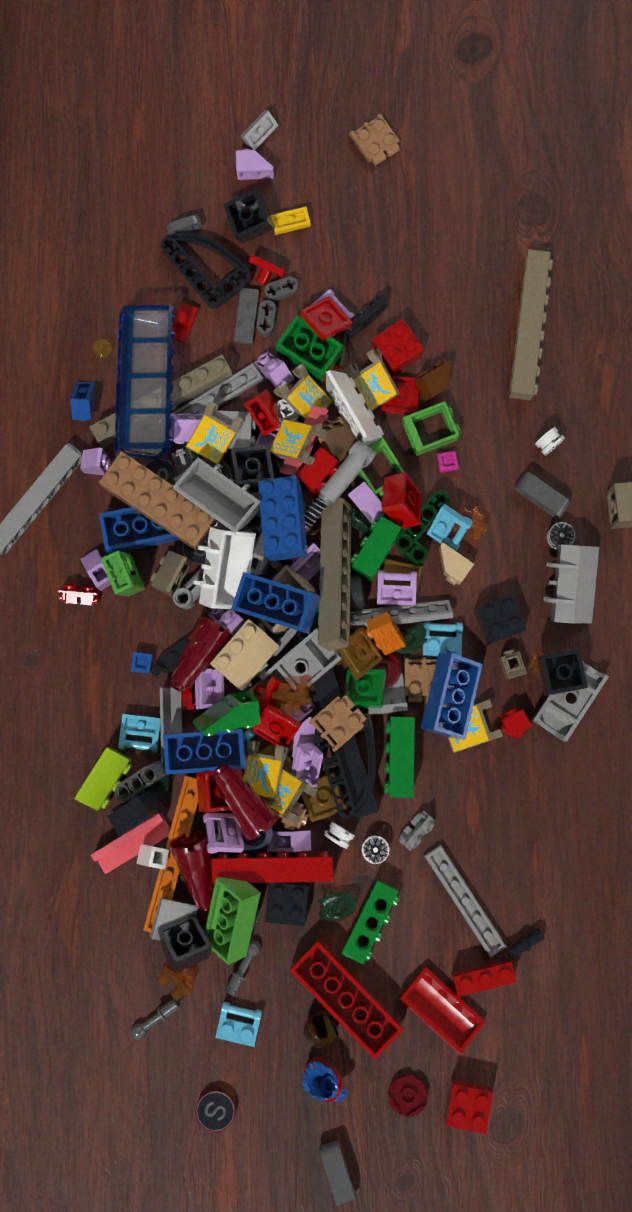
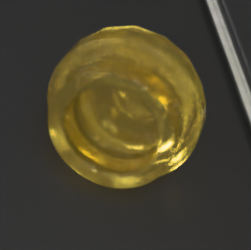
M98 339L93 342V352L96 356L105 358L111 353L112 347L106 339Z

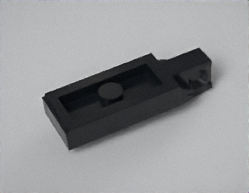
M382 294L379 298L373 299L370 306L357 315L351 326L344 330V333L352 339L359 331L362 332L388 308L387 298Z
M188 637L156 660L158 664L151 669L155 677L162 672L166 675L174 672L181 659L179 657L187 644Z

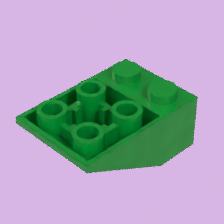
M248 691L228 694L194 719L193 724L205 736H213L216 732L221 731L233 732L237 728L242 727L245 729L253 728L255 725L261 724L258 700Z

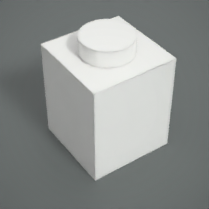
M141 844L136 864L165 870L169 850Z

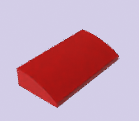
M427 967L422 969L398 997L408 1009L457 1054H462L486 1023Z

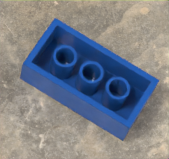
M296 475L259 481L264 556L270 562L308 556L301 481Z
M132 507L99 514L105 551L108 554L116 551L126 552L179 541L174 535Z
M243 572L231 609L309 634L321 596Z
M453 653L438 654L420 729L451 739H466L483 664Z
M236 729L233 732H216L213 736H205L201 732L163 735L166 775L214 771L222 764L225 766L229 765L234 770L247 768L244 729Z

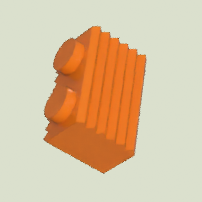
M388 611L367 620V635L370 639L374 638L373 641L378 651L382 650L384 655H387L406 646L401 631Z

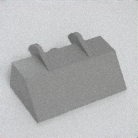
M197 457L172 489L234 533L238 532L248 525L259 511L260 501L249 494V484L246 483L241 488L234 483L233 479L229 480L222 475V465L217 464L212 468Z
M558 544L556 563L547 562L548 567L555 568L554 580H549V584L554 585L553 597H544L543 599L545 602L552 603L551 620L553 622L592 623L599 547Z

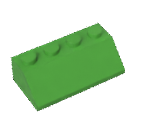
M218 877L215 881L205 935L212 946L211 950L230 965L247 955L261 892L247 881Z

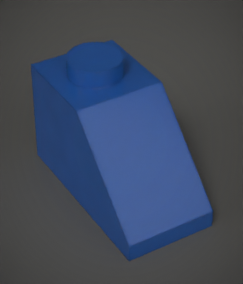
M76 382L70 398L72 420L87 421L92 419L95 401V382Z

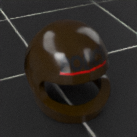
M327 1009L320 1010V1013L311 1016L304 1025V1036L308 1043L314 1047H326L339 1037L335 1022Z

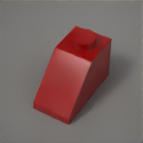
M265 389L244 403L264 436L280 427L277 404L268 389Z

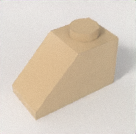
M442 542L439 552L443 574L446 576L445 579L453 585H460L474 564Z

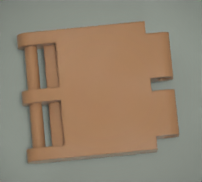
M380 113L376 115L377 118L368 123L365 122L359 129L349 132L350 137L368 163L372 161L374 165L386 159L384 153L390 157L400 151L398 146L399 139Z
M339 416L336 420H327L322 424L323 428L326 427L323 430L328 431L325 438L317 436L323 449L337 459L338 463L348 457L351 447L357 442L344 418Z
M422 657V659L404 658L405 696H408V703H422V696H426L427 703L436 665H426V663H436L437 659H426V657ZM409 663H422V665H409Z
M347 695L342 699L339 696L309 721L310 725L313 724L321 733L322 739L325 738L333 747L332 750L334 752L364 727L362 723L367 719L358 708L352 713L350 709L355 704ZM316 721H318V722L323 726V728L326 730L325 732H324L323 729L317 724ZM328 734L335 740L337 745L329 738Z

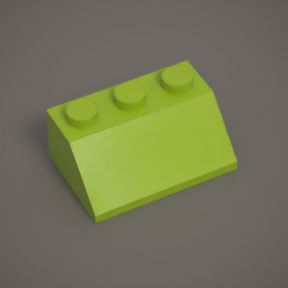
M106 747L74 799L97 811L102 810V808L106 809L111 801L110 795L113 791L115 792L117 785L122 783L120 782L122 776L130 772L132 768L130 764L133 760L114 748Z

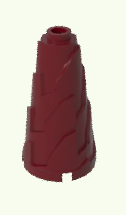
M200 617L195 622L194 628L187 639V644L179 657L181 659L171 676V686L176 691H186L188 687H191L202 672L204 673L212 660L231 640L230 633L225 628L221 632L219 629L221 625L206 617Z
M222 764L214 770L216 784L225 797V802L234 814L233 818L246 840L249 841L259 837V832L262 830L266 832L279 819L277 812L271 808L261 795L259 796L248 782L246 783L234 768Z
M193 831L190 832V837L186 838V834H182L174 838L169 845L196 907L202 911L210 910L215 886L212 883L211 853L207 851L208 836L207 832Z

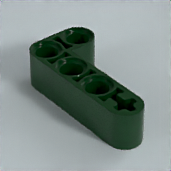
M443 490L436 491L421 508L420 525H417L421 531L414 533L411 531V527L404 528L396 538L395 549L414 565H422L428 554L425 547L417 541L432 525L441 507L449 502V495ZM443 498V502H440L435 508L434 505L437 499ZM430 511L433 517L426 519L423 516V512ZM405 539L408 541L409 546L403 548L398 542ZM416 551L421 552L423 559H415L413 553Z

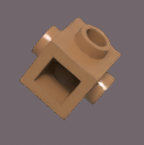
M296 802L291 812H295L301 817L298 824L279 815L282 818L281 822L285 823V828L295 831L296 828L300 829L301 825L305 826L309 815L305 814L307 809L303 808L304 804Z

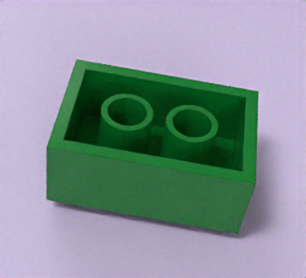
M296 315L275 346L276 353L296 366L300 363L304 364L308 374L323 383L326 378V372L332 370L343 354L344 345L331 337L322 341L312 328Z
M382 516L379 521L375 519L370 528V536H365L360 545V553L356 552L351 560V572L354 574L360 573L361 578L371 583L393 547L397 536L400 534L401 527Z

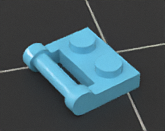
M444 504L427 535L440 544L443 542L457 551L462 537L467 529H470L473 521L468 517H463ZM455 523H457L460 527L454 538L449 539L448 536Z
M424 621L422 656H438L439 653H453L462 656L463 623L441 624ZM430 631L456 632V637L429 636Z
M123 714L118 748L124 750L125 748L150 750L151 753H158L161 730L160 718ZM127 734L153 738L152 743L126 740Z
M224 1001L215 1038L254 1047L263 1010L245 1009L229 1005V1002ZM227 1013L252 1018L254 1023L251 1024L226 1018Z

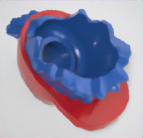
M314 1057L307 1063L302 1073L304 1076L302 1086H304L303 1090L308 1092L311 1097L322 1102H339L348 1096L347 1089H343V1079L337 1069L330 1066L321 1057Z

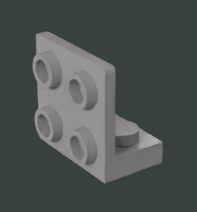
M402 673L396 684L384 689L383 708H367L368 715L408 711Z

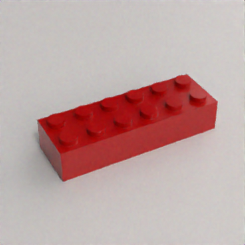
M308 851L297 852L296 855H289V852H277L275 856H269V852H257L256 856H250V852H238L236 856H230L228 852L218 853L217 856L212 858V883H215L218 877L247 881L248 883L333 882L332 855H328V851H316V855H309Z
M319 939L290 966L289 971L374 1059L402 1033V1025Z

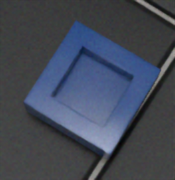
M133 652L130 671L150 674L154 655Z

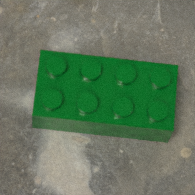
M390 717L389 721L385 722V734H389V741L385 742V753H388V761L384 763V773H388V781H384V793H388L387 797L413 798L414 717Z

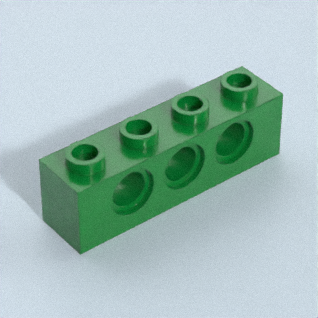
M376 879L346 940L342 954L361 964H364L365 960H370L374 951L371 949L374 942L378 943L382 935L380 929L383 924L387 925L391 917L389 911L392 906H396L400 898L397 895L399 892L397 889ZM378 899H383L386 901V906L383 909H377L375 902ZM368 918H376L377 925L375 927H368L366 925ZM359 936H367L369 939L366 945L358 944L357 939Z

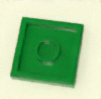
M371 669L357 680L352 672L347 670L344 696L347 695L355 704L353 708H383L385 669Z

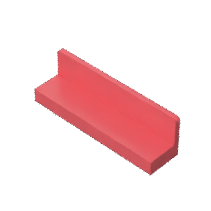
M312 406L304 423L310 425L324 424L329 417L327 415L329 410L323 407ZM313 435L306 452L311 453L318 439L317 436ZM286 458L279 473L285 477L297 475L305 463Z
M162 813L94 852L91 854L94 862L98 861L103 872L107 874L138 855L141 844L153 846L168 837L170 827Z

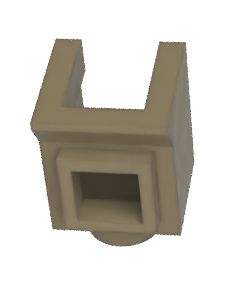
M514 650L506 651L503 653V657L499 658L506 680L527 674L520 652L515 653ZM516 658L518 667L510 669L508 660Z

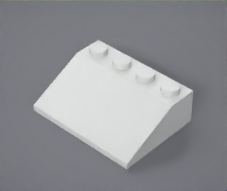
M327 371L326 390L355 439L369 446L383 438L384 433L379 425L376 426L373 421L375 418L372 411L366 409L364 405L366 402L362 394L356 392V384L352 377L348 378L347 374L342 372Z

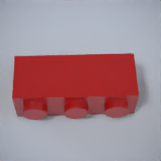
M509 959L451 973L458 997L517 982L512 962Z

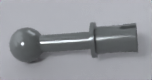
M251 940L249 942L246 957L243 958L236 974L231 973L233 975L224 989L226 993L235 997L242 982L246 980L242 978L253 956H257L261 951V945L258 941Z
M174 997L162 1007H157V1013L144 1023L134 1024L131 1028L132 1037L140 1040L145 1037L147 1030L161 1019L167 1021L170 1015L181 1008L179 1000Z

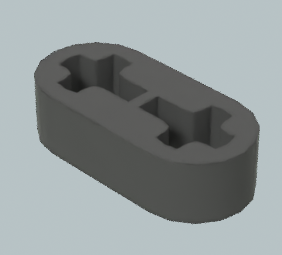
M192 215L173 221L166 228L169 235L178 232L191 233L199 230L202 227V223L198 215Z
M289 276L267 284L264 289L266 299L274 302L296 294L299 289L298 281L296 278ZM287 283H291L293 289L287 287ZM270 289L276 291V295L273 296L270 293Z
M270 300L263 301L259 306L257 331L263 337L270 336L274 330L276 306ZM267 306H270L271 310H269L268 316H265L266 314L264 309H266ZM267 321L269 328L263 331L262 327L264 322Z

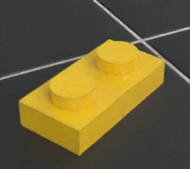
M307 207L271 215L275 226V235L311 227Z

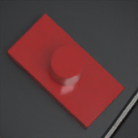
M251 254L248 261L252 265L261 268L256 282L266 286L271 274L280 278L286 277L287 272L284 269Z
M180 303L167 335L169 339L186 344L198 314V308Z
M271 677L266 687L262 684L256 685L254 694L260 697L258 700L260 715L267 704L273 707L276 706L288 685L287 683Z

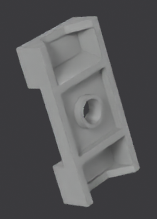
M319 627L260 677L266 683L269 682L271 677H274L288 684L280 697L284 707L292 703L307 688L343 659L337 649L328 651L318 645ZM299 662L304 663L306 666L304 673L299 672L297 669Z
M584 662L583 667L588 688L549 695L532 718L533 722L563 742H567L609 677L596 671ZM568 693H573L576 697V701L573 704L566 701Z

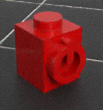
M516 707L500 716L502 720H500L501 725L499 727L503 735H507L509 738L514 736L517 739L526 734L524 732L526 729L532 727L523 709L518 711Z

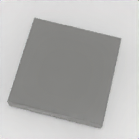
M160 898L150 938L160 940L159 928L192 914L196 917L198 907L195 904Z

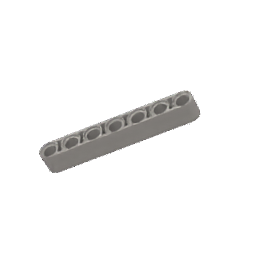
M68 443L62 448L0 523L1 556L5 555L81 464L83 453L72 444Z

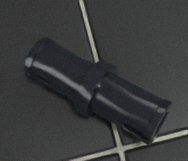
M537 928L527 936H521L519 941L506 948L505 951L510 959L513 960L523 952H529L531 947L544 940L545 937L541 930Z

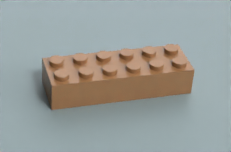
M122 451L99 481L102 488L196 551L198 550V545H202L209 535L210 527H214L218 520L172 489L173 485Z

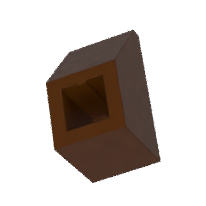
M441 360L433 365L434 369L432 371L427 369L418 374L420 378L414 382L425 401L448 388L452 367L451 360L445 363Z

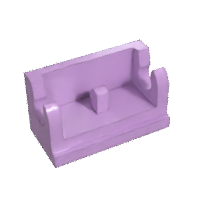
M365 482L348 494V497L351 498L371 524H373L375 519L378 520L386 514L382 511L381 501Z
M314 543L307 550L308 556L299 557L290 566L307 581L320 570L321 552Z
M206 669L196 679V709H209L224 698V676L216 669Z
M313 742L296 745L291 774L303 782H307L308 785L317 787L323 753Z

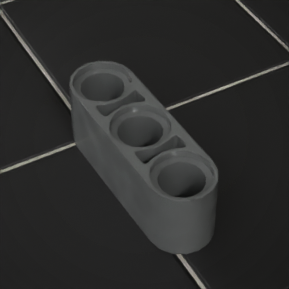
M525 472L515 486V490L556 519H560L571 504L566 497L529 472Z
M155 761L117 785L115 795L118 800L127 801L129 797L146 790L166 775L164 763Z
M335 1140L318 1146L336 1205L355 1200V1191L339 1141Z

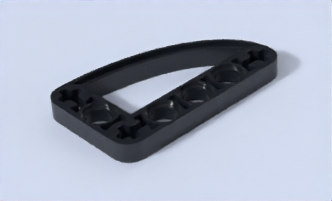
M178 232L166 236L160 243L166 257L211 309L221 307L248 286L252 280L248 268L235 255L207 237L189 232ZM179 243H192L205 247L221 256L236 270L214 287ZM167 244L172 245L175 250L174 253H172L170 248H167ZM182 255L185 257V261L179 264L176 262V258ZM189 269L196 270V274L193 277L187 276ZM239 275H245L246 279H240ZM205 282L208 286L205 290H199V283ZM231 284L233 290L225 292L223 291L224 286ZM211 293L217 299V302L211 301L208 294Z
M364 713L363 715L367 719L364 727L358 732L364 730L368 752V774L363 794L355 806L338 750L335 751L333 757L326 758L323 754L322 758L339 816L345 819L355 816L364 808L370 798L375 781V742L370 720ZM315 729L314 734L318 749L323 753L325 747L332 746L329 743L320 746V742L324 741L321 736L318 737L317 733L319 731ZM328 734L329 738L335 743V740ZM333 765L340 768V774L337 777H332L329 774V768ZM339 784L344 785L346 788V793L343 796L335 794L334 789ZM349 796L350 800H346L347 806L352 807L349 815H346L344 812L341 813L340 809L343 808L342 802L338 804L337 799H344Z

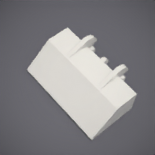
M210 527L208 544L198 545V550H205L206 552L205 564L201 566L204 569L203 579L193 580L194 585H200L201 587L199 604L217 609L232 608L243 572L249 574L251 572L256 533L245 531L234 533L227 528Z

